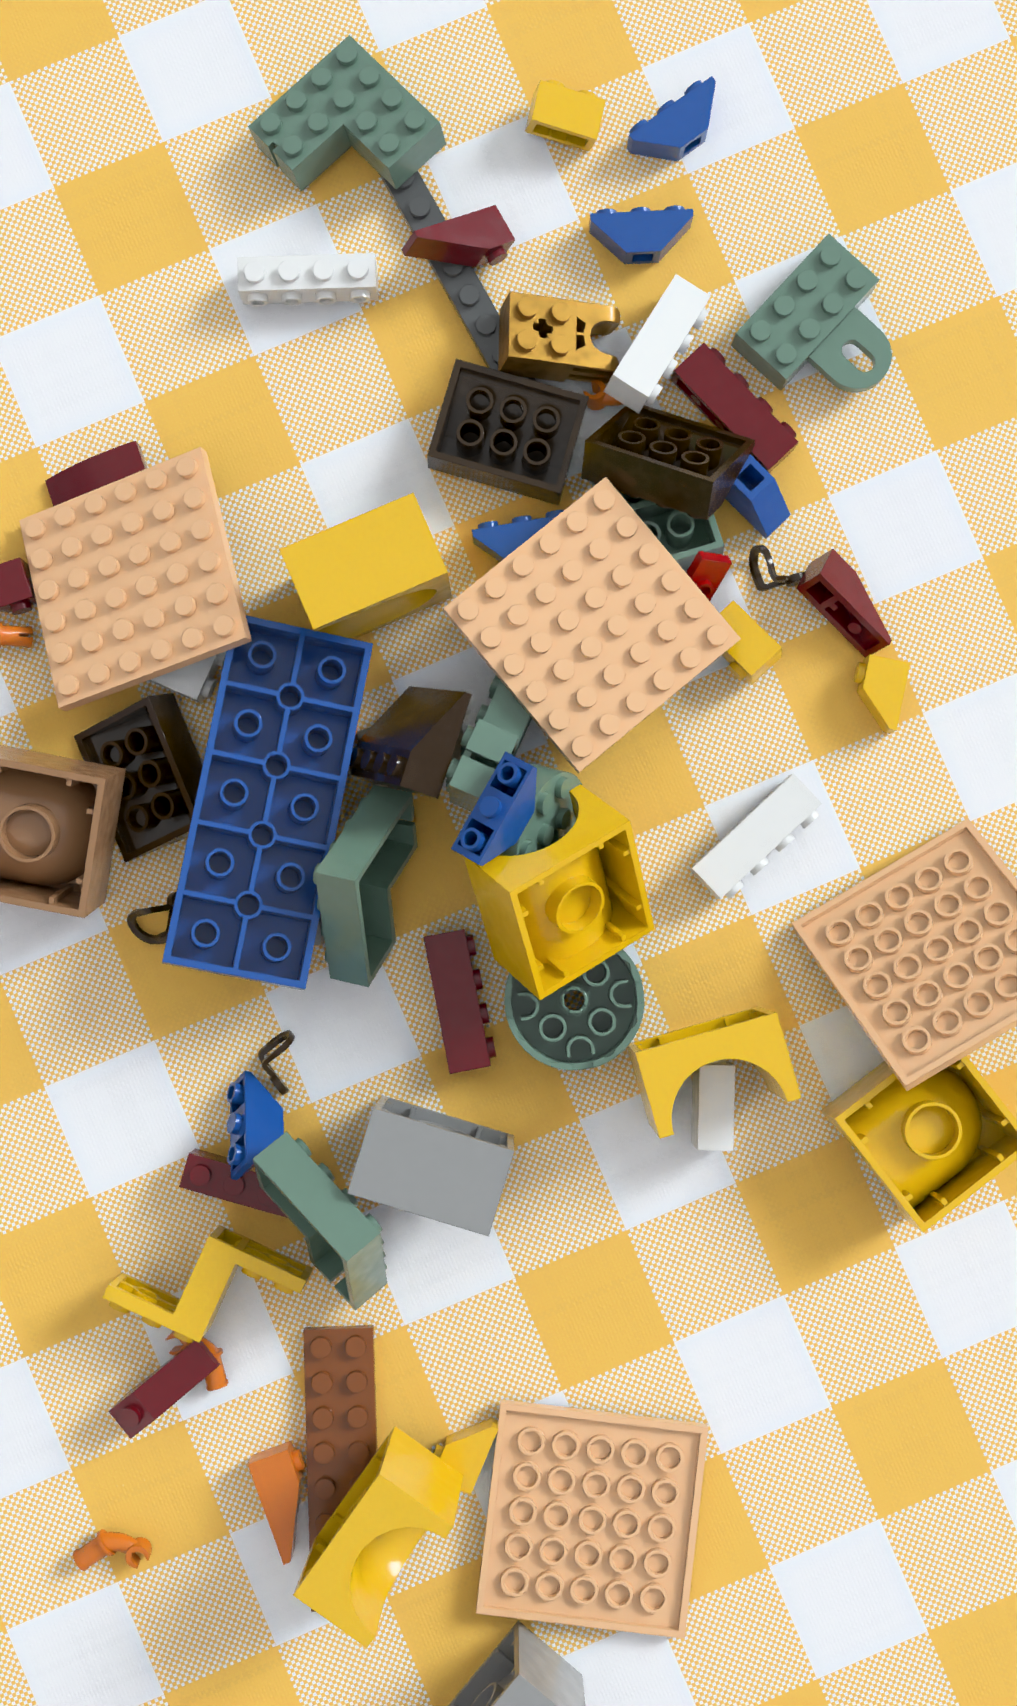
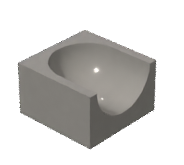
M382 1095L373 1107L347 1194L489 1236L514 1154V1135Z
M518 1620L448 1706H585L583 1678L580 1672Z

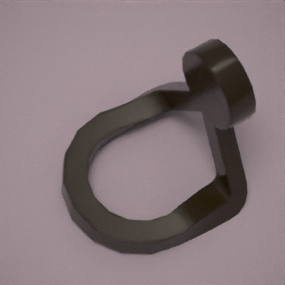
M756 545L750 550L749 567L757 590L767 591L785 584L787 587L799 584L805 572L795 573L790 576H779L776 574L772 556L766 546ZM759 553H762L765 557L769 575L774 582L764 583L758 567Z
M176 892L169 894L166 905L135 909L128 915L127 924L137 938L148 944L166 943ZM169 910L166 931L158 935L148 934L137 923L136 918L138 916Z
M290 1030L284 1031L272 1038L258 1053L262 1068L270 1076L271 1082L282 1095L286 1094L289 1089L273 1070L269 1062L282 1054L294 1041L295 1036ZM285 1041V1042H284L282 1045H280L275 1051H273V1052H272L271 1054H269L268 1056L264 1057V1056H265L268 1052H270L275 1046H277V1045L280 1044L281 1042Z

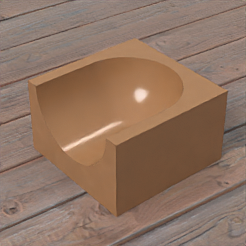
M0 745V902L81 918L87 917L105 903L126 769Z

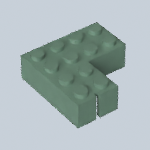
M350 35L248 126L257 147L277 167L280 166L281 171L301 191L310 185L351 146L395 189H398L446 145L440 122Z
M496 675L489 689L490 694L488 698L492 700L489 706L484 704L481 706L475 720V727L468 725L460 743L462 745L460 748L462 750L460 753L461 758L460 760L453 758L445 777L447 778L446 791L449 792L450 803L471 812L505 751L516 756L532 720L531 716Z
M373 785L367 796L360 800L358 809L352 818L345 822L344 829L338 839L331 843L323 861L318 863L314 869L313 882L317 885L318 892L317 909L321 913L322 920L321 936L324 937L326 947L325 962L328 963L331 979L369 987L396 943L391 888L418 847L415 822H410L415 817L413 795L411 792Z
M285 1132L253 1158L259 1186L305 1236L310 1261L331 1283L345 1272V1277L335 1285V1289L356 1311L387 1284V1266L384 1262L386 1255L383 1251L382 1245L384 1241L380 1233L382 1227L371 1214L368 1213L364 1216L356 1207L358 1206L356 1198L351 1194H347V1188L340 1190L333 1182L335 1180L334 1175L325 1164L320 1163L317 1165L311 1159L312 1153L300 1138L294 1140Z

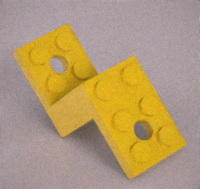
M219 1225L208 1237L181 1298L173 1296L124 1272L108 1284L102 1298L110 1301L109 1306L119 1312L129 1313V1311H132L142 1316L141 1320L147 1325L155 1328L164 1326L173 1330V1335L184 1342L193 1343L194 1340L200 1342L210 1329L238 1266L243 1267L241 1271L245 1275L258 1280L261 1277H265L275 1282L273 1286L276 1289L291 1295L294 1291L301 1294L313 1268Z

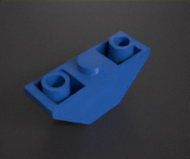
M713 76L704 82H701V80L694 82L686 89L683 97L676 102L673 100L667 101L658 109L657 115L649 121L643 119L636 123L630 129L627 150L630 154L679 161L702 145L706 139L716 84Z
M679 205L669 206L664 210L650 211L647 207L633 208L630 212L601 209L596 213L590 214L589 233L624 264L659 263L690 229L694 216L693 209H684L683 206Z
M750 454L725 499L767 539L791 514L775 478Z
M564 510L550 511L545 514V518L533 520L530 515L519 516L511 519L512 523L498 525L497 521L478 524V529L472 530L473 543L501 562Z
M505 751L451 849L483 866L516 844L535 811L537 768Z
M244 1071L235 1082L229 1085L227 1091V1102L230 1103V1116L227 1122V1132L230 1133V1148L228 1150L227 1162L231 1165V1179L238 1180L254 1167L253 1158L284 1134L283 1108L252 1072Z

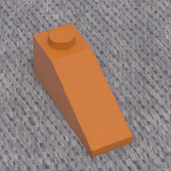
M292 1441L253 1454L248 1462L250 1473L283 1565L291 1562L294 1553L303 1478L302 1470H305L303 1455L300 1449H294Z

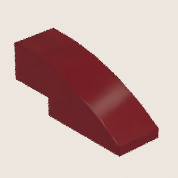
M136 441L79 462L45 480L52 504L56 506L147 469L141 447Z

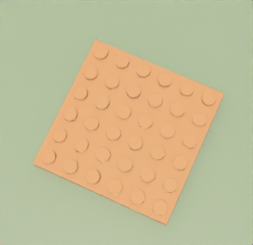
M196 448L19 520L59 709L63 711L74 709L252 642L207 452L203 448Z
M607 477L603 478L443 608V612L578 774L741 639Z
M969 819L964 820L791 923L795 933L906 1091L1017 1026V879Z
M501 1399L476 1614L685 1639L708 1425Z

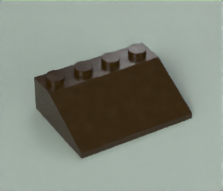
M456 359L427 454L428 468L559 505L589 396Z
M646 405L643 406L639 414L625 406L585 440L581 478L591 481L596 485L603 478L607 477L618 491L624 492L629 497L642 498L656 503L659 507L672 508L687 513L692 518L708 520L723 504L753 450L755 440Z
M409 686L358 740L357 746L352 749L348 774L385 787L438 799L472 694L461 691Z
M174 693L148 696L74 736L84 761L126 769L115 836L125 862L132 861L188 837L202 762Z

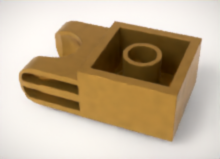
M510 291L500 308L498 371L515 376L565 382L566 379L583 382L599 380L608 384L619 365L617 357L605 354L595 348L590 336L609 335L620 324L618 308L609 305Z

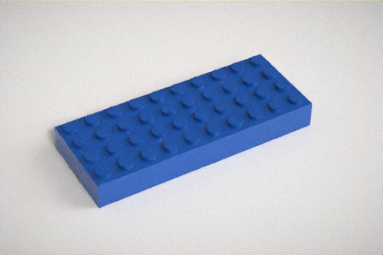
M246 615L252 642L228 650L225 654L162 964L305 990L320 917V911L317 909V885L313 882V873L316 865L323 861L331 843L335 840L373 643L319 631L314 632V630Z

